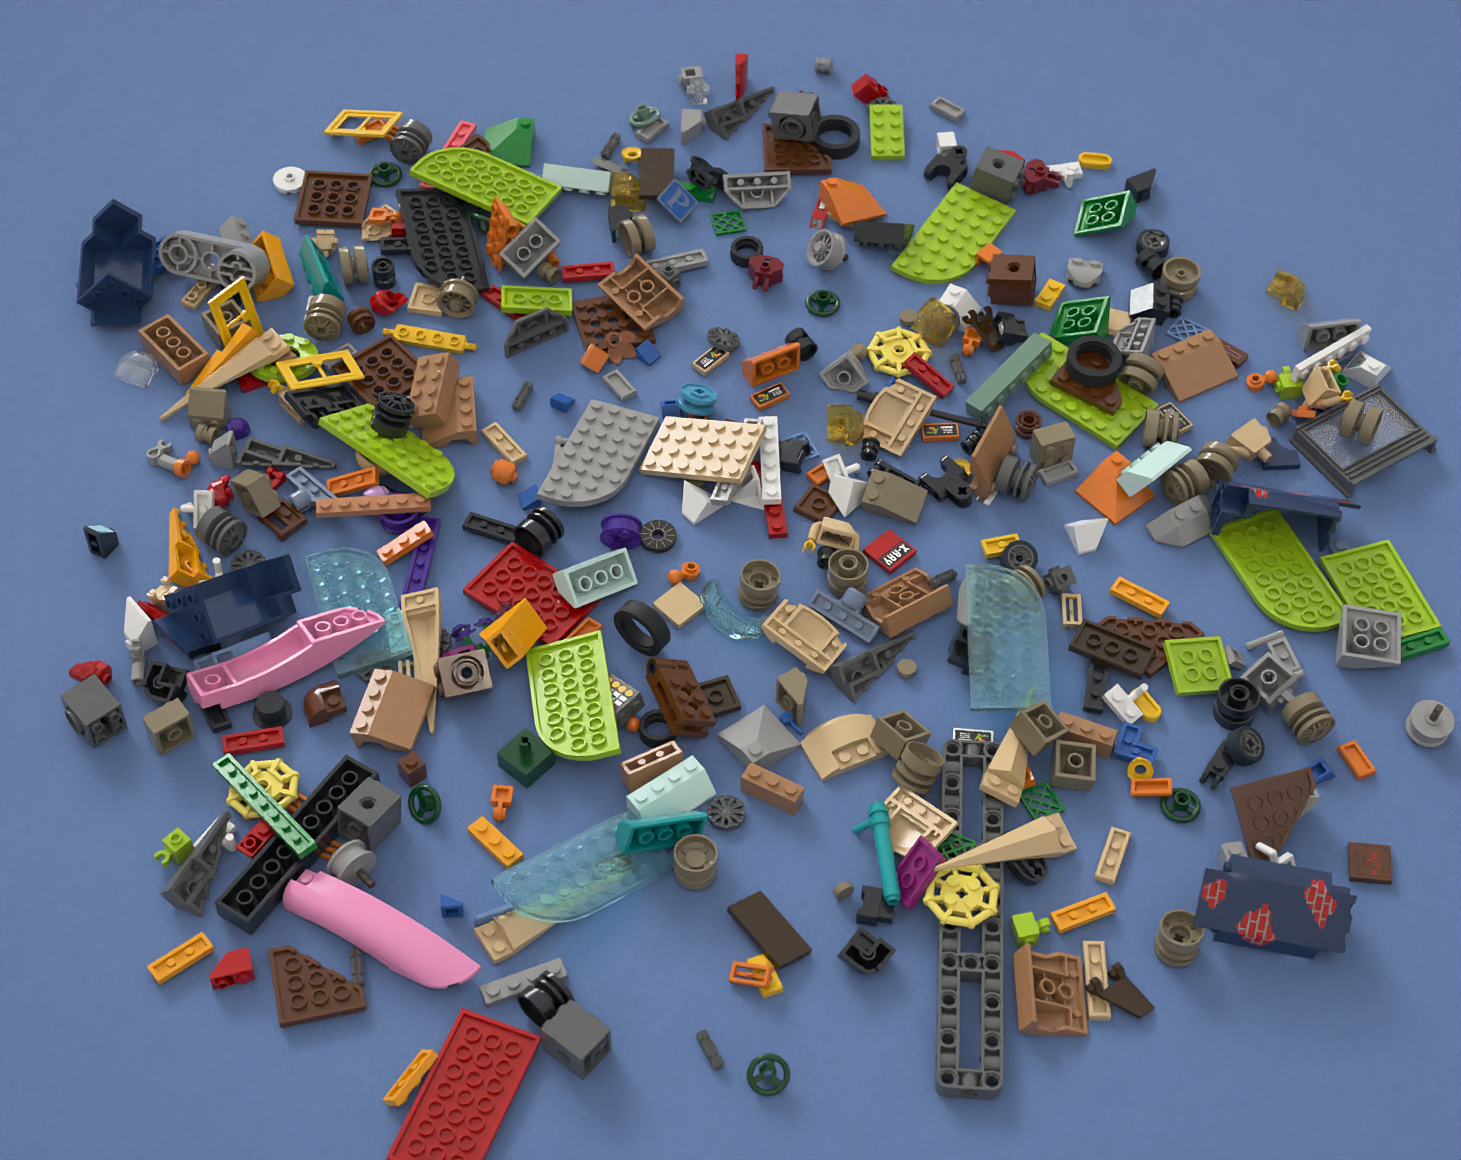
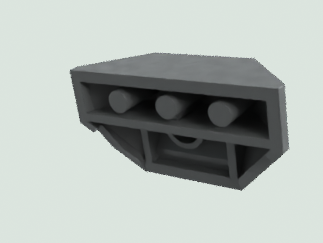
M545 307L515 320L504 342L505 357L509 358L568 332L567 317Z

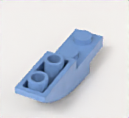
M269 632L196 659L193 663L196 670H200L243 655L272 639Z

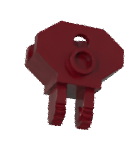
M1033 159L1026 164L1022 188L1027 194L1031 195L1045 191L1046 188L1058 189L1062 175L1058 172L1049 171L1050 167H1046L1042 160Z
M765 255L751 257L748 275L754 280L752 289L757 290L759 285H763V291L768 292L772 284L782 282L784 264L776 257Z

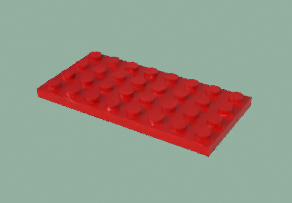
M462 1008L386 1160H485L538 1050L542 1037Z

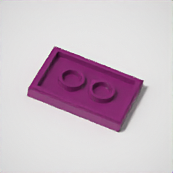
M922 835L918 837L896 868L901 894L899 901L909 910L914 908L939 871H934V868L947 861Z

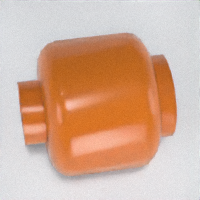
M505 459L496 460L490 470L492 479L504 486H508L510 482L515 483L519 475L516 472L517 466Z

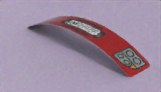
M820 198L817 200L809 225L810 228L819 230L823 229L828 212Z

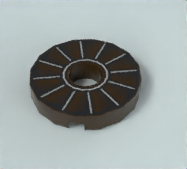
M664 520L649 521L643 525L640 532L642 537L641 546L647 551H654V553H663L672 549L677 539L674 526ZM655 535H661V536H663V537H662V538H659V539H656V538H654L653 536H655Z

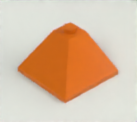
M829 178L820 181L818 198L821 199L825 207L841 226L855 224V221H868L887 216L885 210L864 185L839 178Z
M1118 451L1104 459L1075 490L1077 495L1105 518H1109L1108 520L1114 525L1120 523L1155 496L1148 485L1133 496H1128L1116 479L1122 476L1120 472L1127 466L1132 468V466L1130 465L1131 462Z

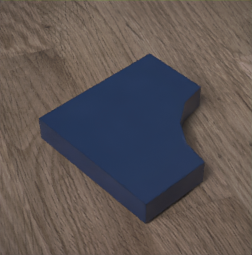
M1275 437L1271 438V443L1267 450L1273 456L1266 463L1261 460L1263 470L1299 469L1301 464L1297 451L1284 448L1277 442Z

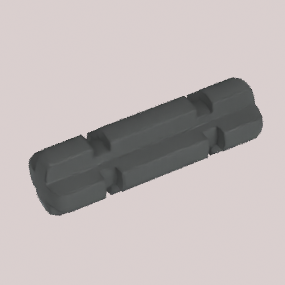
M612 133L611 138H609L600 152L602 158L608 159L621 139L619 133Z
M958 354L950 355V363L958 384H965L967 378L962 363L959 361L960 357Z
M525 381L511 404L513 410H521L533 389L532 382Z
M954 569L942 572L930 578L928 586L935 589L956 579L958 573Z
M358 947L351 948L349 952L352 981L354 985L356 983L364 987L362 952Z
M707 1030L698 1032L696 1038L699 1044L702 1045L701 1047L708 1060L711 1061V1066L714 1070L722 1068L724 1061L719 1056V1052L712 1039L709 1038L710 1035Z

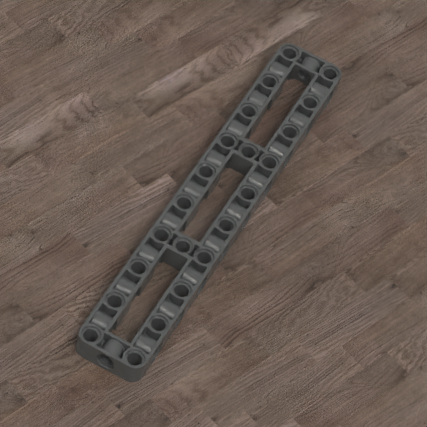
M950 739L943 744L942 756L945 763L941 769L940 811L959 823L952 831L955 834L962 835L963 767H979L984 775L994 757L991 755H995L1000 746L997 742ZM981 791V805H983L981 816L982 844H975L974 848L1003 834V801ZM948 836L949 840L956 839L952 836ZM958 842L952 843L955 849L961 847ZM949 845L943 846L946 852L951 850ZM959 850L957 851L958 855H961L964 853V851ZM954 853L948 854V856H953L949 857L950 860L956 857ZM1003 862L981 864L983 869L1001 888L998 892L997 914L990 916L980 924L981 953L960 952L961 926L942 925L938 919L935 1089L942 1097L995 1100L1001 1094L1003 1084ZM951 872L944 875L940 879L943 881L947 880L948 876L951 875ZM982 880L981 886L986 887L987 885ZM983 895V903H989V895ZM940 903L939 907L945 913L947 911L946 906ZM960 982H976L981 985V1032L979 1038V1062H981V1069L959 1068ZM947 1002H948V1003H951L952 1005L948 1006V1005H945L944 1003H947ZM944 1041H949V1042H951L952 1044L947 1045V1044H945V1043H943V1042H944ZM987 1044H993L996 1047H989ZM943 1081H949L951 1084H944ZM987 1084H994L995 1087H989Z

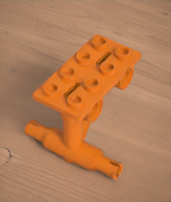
M494 197L493 204L491 205L492 214L491 218H489L490 228L487 232L488 242L485 245V251L490 256L492 265L495 266L498 272H501L502 266L507 263L499 253L514 239L512 237L518 235L526 225L514 219L508 206L505 203H501L498 197ZM556 250L547 258L552 267L560 265V260L556 256Z

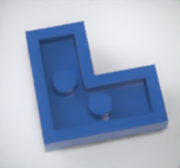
M1124 721L1113 757L1128 762L1136 759V757L1147 759L1153 766L1158 748L1139 743L1143 727Z

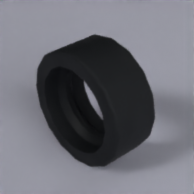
M741 236L731 243L730 257L732 262L739 267L748 268L751 257L763 255L762 242L753 236ZM749 248L755 250L756 253L747 256L739 254L737 251Z
M661 709L651 710L641 717L639 734L640 739L645 745L656 748L676 739V736H672L670 730L661 736L651 735L646 731V727L651 723L662 722L667 724Z

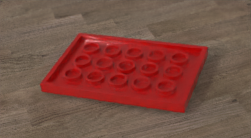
M511 542L463 588L464 595L499 617L509 611L504 606L513 608L526 598L547 627L537 640L543 645L563 640L601 602L600 598L574 608L558 592L552 574L559 570L514 542Z

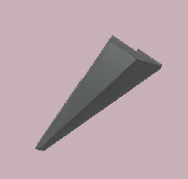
M774 86L704 112L708 128L723 140L729 138L775 92Z
M249 437L245 447L240 451L236 465L301 466L335 469L337 462L288 445H284L282 448Z
M914 631L904 633L831 665L829 670L834 685L851 702H856L859 695L869 688L872 681L877 679L891 665L898 653L904 651L905 646L916 638Z
M228 811L222 812L160 892L174 907L198 917L204 913L203 906L209 896L210 882L214 879L222 851L220 849L221 844L227 834L225 830L228 820L232 817Z

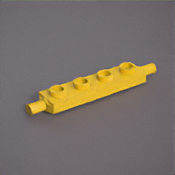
M397 324L394 330L383 329V335L392 334L401 344L456 354H463L465 350L476 351L477 344L467 343L466 336L401 324Z

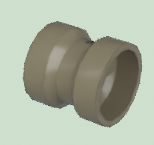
M545 261L539 266L537 276L541 279H546L548 283L553 285L560 279L561 270L557 267H552L549 262Z
M1279 402L1266 414V419L1270 425L1279 427L1284 420L1291 416L1292 412L1287 404Z
M202 423L197 426L195 431V440L198 442L205 441L209 445H213L214 440L220 436L219 428H210Z

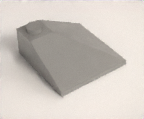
M1343 604L1336 646V666L1352 669L1400 666L1401 613Z
M765 705L717 733V737L745 768L751 762L766 769L801 747L797 739Z

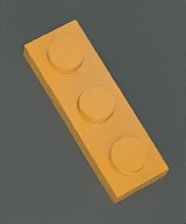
M1120 576L1109 594L1158 619H1161L1170 605V602Z
M480 817L467 827V832L507 870L524 858L523 853L485 817Z
M1107 892L1051 912L1050 919L1058 933L1061 934L1116 912V907Z
M201 932L148 965L147 969L156 982L161 985L215 950L208 938Z
M422 1049L382 1100L388 1106H400L408 1099L407 1095L420 1084L422 1076L432 1068L434 1061L439 1055L434 1050Z

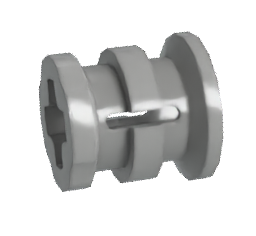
M816 57L815 72L821 71L825 73V71H828L831 74L833 58L830 57L827 60L826 58L819 59V57Z

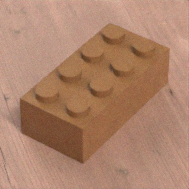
M169 314L138 330L142 346L181 385L196 378L210 360L209 353Z
M450 352L418 358L409 396L416 405L413 417L410 420V424L416 430L447 425L460 363Z

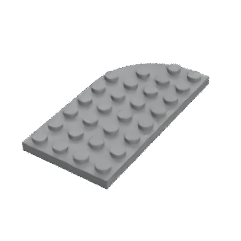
M591 399L537 492V499L560 506L584 507L604 502L615 496L629 480L660 423V417Z

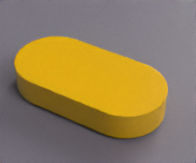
M1084 152L1079 155L1078 162L1083 168L1106 170L1111 167L1112 158L1106 154Z
M1145 691L1134 703L1142 711L1143 715L1141 717L1145 721L1156 722L1160 719L1161 708L1149 693Z

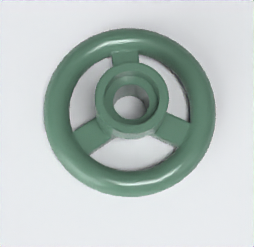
M641 104L630 115L629 123L634 127L651 125L660 118L661 112L658 108ZM653 113H656L653 118L649 119ZM634 120H642L644 122H635Z

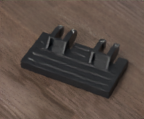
M344 383L287 391L284 395L285 400L297 414L314 429L319 428L320 425L318 423L321 417L363 405Z

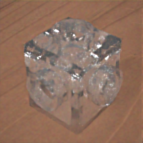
M706 78L689 79V86H686L687 96H690V104H707L710 85H706Z

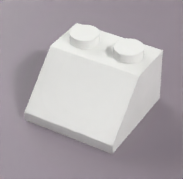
M953 284L948 286L937 305H951L958 311L960 316L958 330L965 332L967 326L970 327L971 325L964 323L962 317L968 316L971 318L968 313L969 310H975L977 314L981 311V307L966 289Z

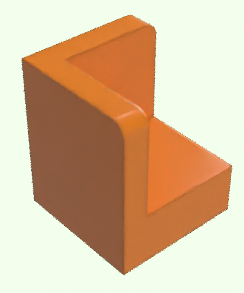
M989 243L976 253V266L978 267L983 262L989 264V261H992L993 254H1003V251Z
M591 343L580 362L594 372L599 373L609 355Z

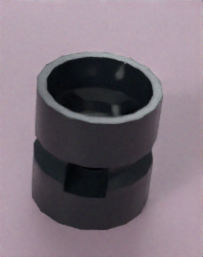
M1146 248L1137 256L1135 265L1152 280H1157L1162 275L1163 265L1166 261L1151 248Z
M388 257L376 258L372 262L375 287L380 290L392 289L396 285L393 260Z
M803 328L793 329L785 338L786 344H800V361L809 360L818 350L817 344Z

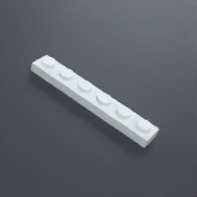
M1366 324L1295 365L1290 379L1293 382L1305 379L1315 366L1322 367L1328 365L1330 360L1341 358L1345 353L1353 351L1360 344L1364 345L1370 338L1369 334L1372 328Z
M777 416L759 417V419H763L767 429L760 444L763 505L781 504Z

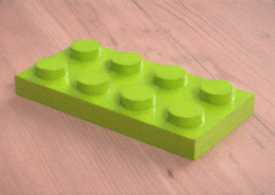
M869 105L871 160H904L903 106Z
M506 285L501 287V313L529 315L548 307L563 316H572V289Z

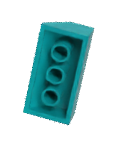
M307 234L304 237L299 252L301 259L299 264L306 272L304 275L307 281L311 283V291L314 295L330 294L341 301H345L324 252Z
M691 811L650 818L645 817L630 821L625 820L618 823L615 837L623 854L675 847L677 842L687 835H702L708 815L704 812Z

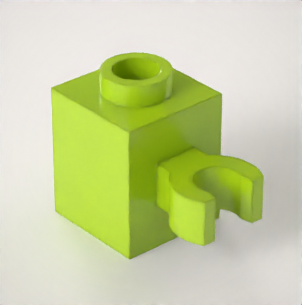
M1283 366V373L1279 374L1278 380L1275 382V392L1279 394L1281 400L1302 398L1303 379L1293 382L1290 379L1292 374L1290 367Z
M177 827L162 839L165 850L156 852L154 858L156 861L165 858L161 861L163 868L170 865L171 859L180 865L194 850L192 840Z
M1032 912L1013 915L1010 923L1017 948L1023 947L1026 943L1030 944L1031 947L1038 944L1039 934L1050 932L1049 926H1051L1049 918L1035 921Z

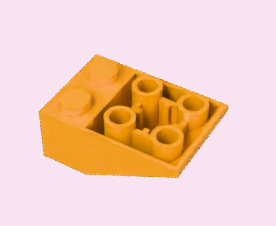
M524 598L480 632L479 635L498 661L506 669H509L523 658L547 627L528 600Z

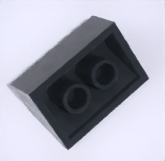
M855 221L854 242H860L859 246H870V243H876V247H886V244H893L892 248H903V245H909L915 225Z

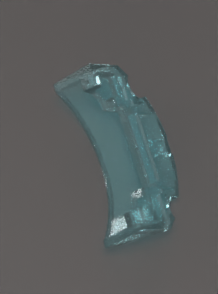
M708 579L699 598L709 622L717 630L731 638L745 640L764 636L765 633L761 626L769 616L763 614L761 618H755L741 613L727 600L719 580Z

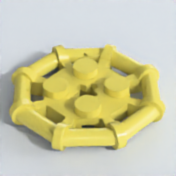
M901 326L884 332H876L870 345L867 347V356L871 360L874 370L896 376L897 379L912 374L906 368L901 369V367H904L902 366L903 362L914 352L922 356L926 362L932 356V350L928 348L921 333L917 334L902 329ZM880 342L883 343V345H881V347H878V346H877L878 343H880ZM880 354L882 359L878 360L876 355Z
M282 759L251 760L250 764L244 768L262 787L267 786L265 790L275 801L281 797L284 798L278 803L283 809L292 802L297 801L300 774L298 771H294L287 766ZM278 771H282V772L284 773V775L281 776V775H280L279 773H277V772H278ZM290 782L289 790L284 789L285 783ZM229 785V794L226 799L227 805L237 810L246 820L261 818L248 804L245 807L240 803L243 799Z
M981 864L941 870L926 889L923 903L937 916L940 924L974 929L982 921L997 914L998 892L1001 888L983 869ZM958 871L970 872L972 875H959ZM951 872V875L948 876L947 880L943 881L940 879L944 875ZM978 877H980L983 880V882L987 885L986 887H982L980 885ZM935 886L941 888L940 895L934 896ZM963 892L967 896H964L963 899L959 898V895L957 893ZM983 895H989L988 904L982 902ZM938 904H944L947 911L944 913ZM976 909H977V911H978V910H981V911H982L981 913L977 914V915L974 916V917L971 915L972 912L975 911ZM952 915L964 916L965 918L954 917Z

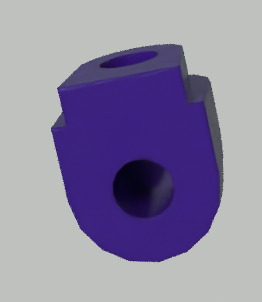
M232 418L228 420L229 422L225 423L226 432L233 431L235 440L245 438L251 432L248 422L243 418Z

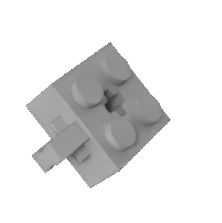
M1269 651L1240 677L1251 681L1257 686L1260 692L1259 703L1269 712L1278 704H1288L1295 698L1292 694L1298 687V678Z

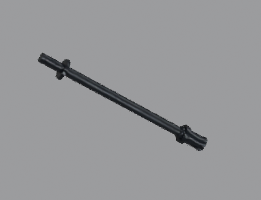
M859 389L857 400L872 403L880 392L873 393ZM932 409L929 415L976 427L977 432H980L981 429L986 430L989 423L983 422V417L981 416L978 420L934 409Z

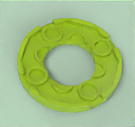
M291 333L279 335L290 349L300 355V358L319 355L315 345L308 339L294 336ZM271 364L250 372L256 378L266 382L274 379L279 383H285L278 368ZM312 364L289 367L297 381L310 376L317 369Z

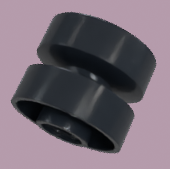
M1240 677L1229 678L1222 682L1213 707V716L1216 722L1223 728L1231 731L1242 726H1251L1260 702V692L1257 686L1251 681Z

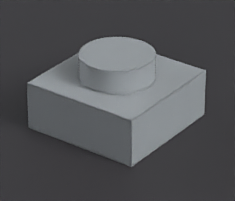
M1229 645L1224 648L1230 667L1233 666L1241 670L1246 666L1239 650Z

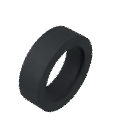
M826 115L821 117V124L810 144L819 149V153L831 157V160H841L852 156L859 148L860 129L857 123L843 115ZM838 130L848 134L850 139L845 143L830 144L821 140L819 136L826 131Z
M1084 336L1076 339L1070 345L1065 367L1069 376L1079 384L1088 387H1103L1109 385L1118 377L1122 355L1119 348L1112 341L1100 336ZM1085 352H1096L1105 356L1111 365L1102 371H1092L1082 367L1078 363L1077 357Z
M628 600L615 613L613 620L618 633L636 651L647 656H656L670 642L671 634L667 624L647 604L638 600ZM633 619L639 622L641 625H643L646 628V630L650 633L651 637L645 634L635 624Z

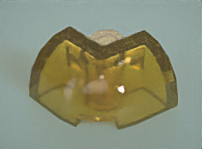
M1278 269L1266 293L1282 299L1281 305L1297 311L1305 299L1306 286L1298 276L1283 269Z
M932 297L917 312L918 316L911 328L922 335L921 339L934 346L943 347L955 327L951 314L952 311L937 298Z
M827 405V442H845V446H853L859 443L864 436L863 414L852 408V405Z

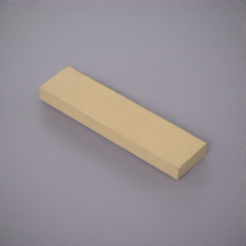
M1083 941L1085 984L1088 985L1089 980L1096 976L1100 979L1105 990L1108 988L1104 941ZM1086 991L1089 1020L1110 1021V1003Z

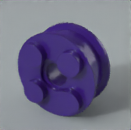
M393 492V493H390V494H388V495H393V494H409V493H407V492ZM420 512L379 515L380 524L383 529L392 534H403L421 521Z
M616 513L608 515L601 521L603 531L600 534V541L605 546L611 548L612 551L625 547L626 549L637 548L642 541L640 535L643 527L642 522L637 517L629 514Z

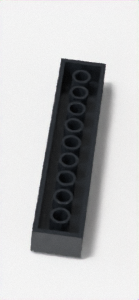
M346 754L291 816L316 842L318 848L300 859L275 834L215 901L218 915L252 935L283 900V894L288 882L291 879L296 881L305 869L309 870L325 849L339 835L337 807L368 777L380 782L379 773Z

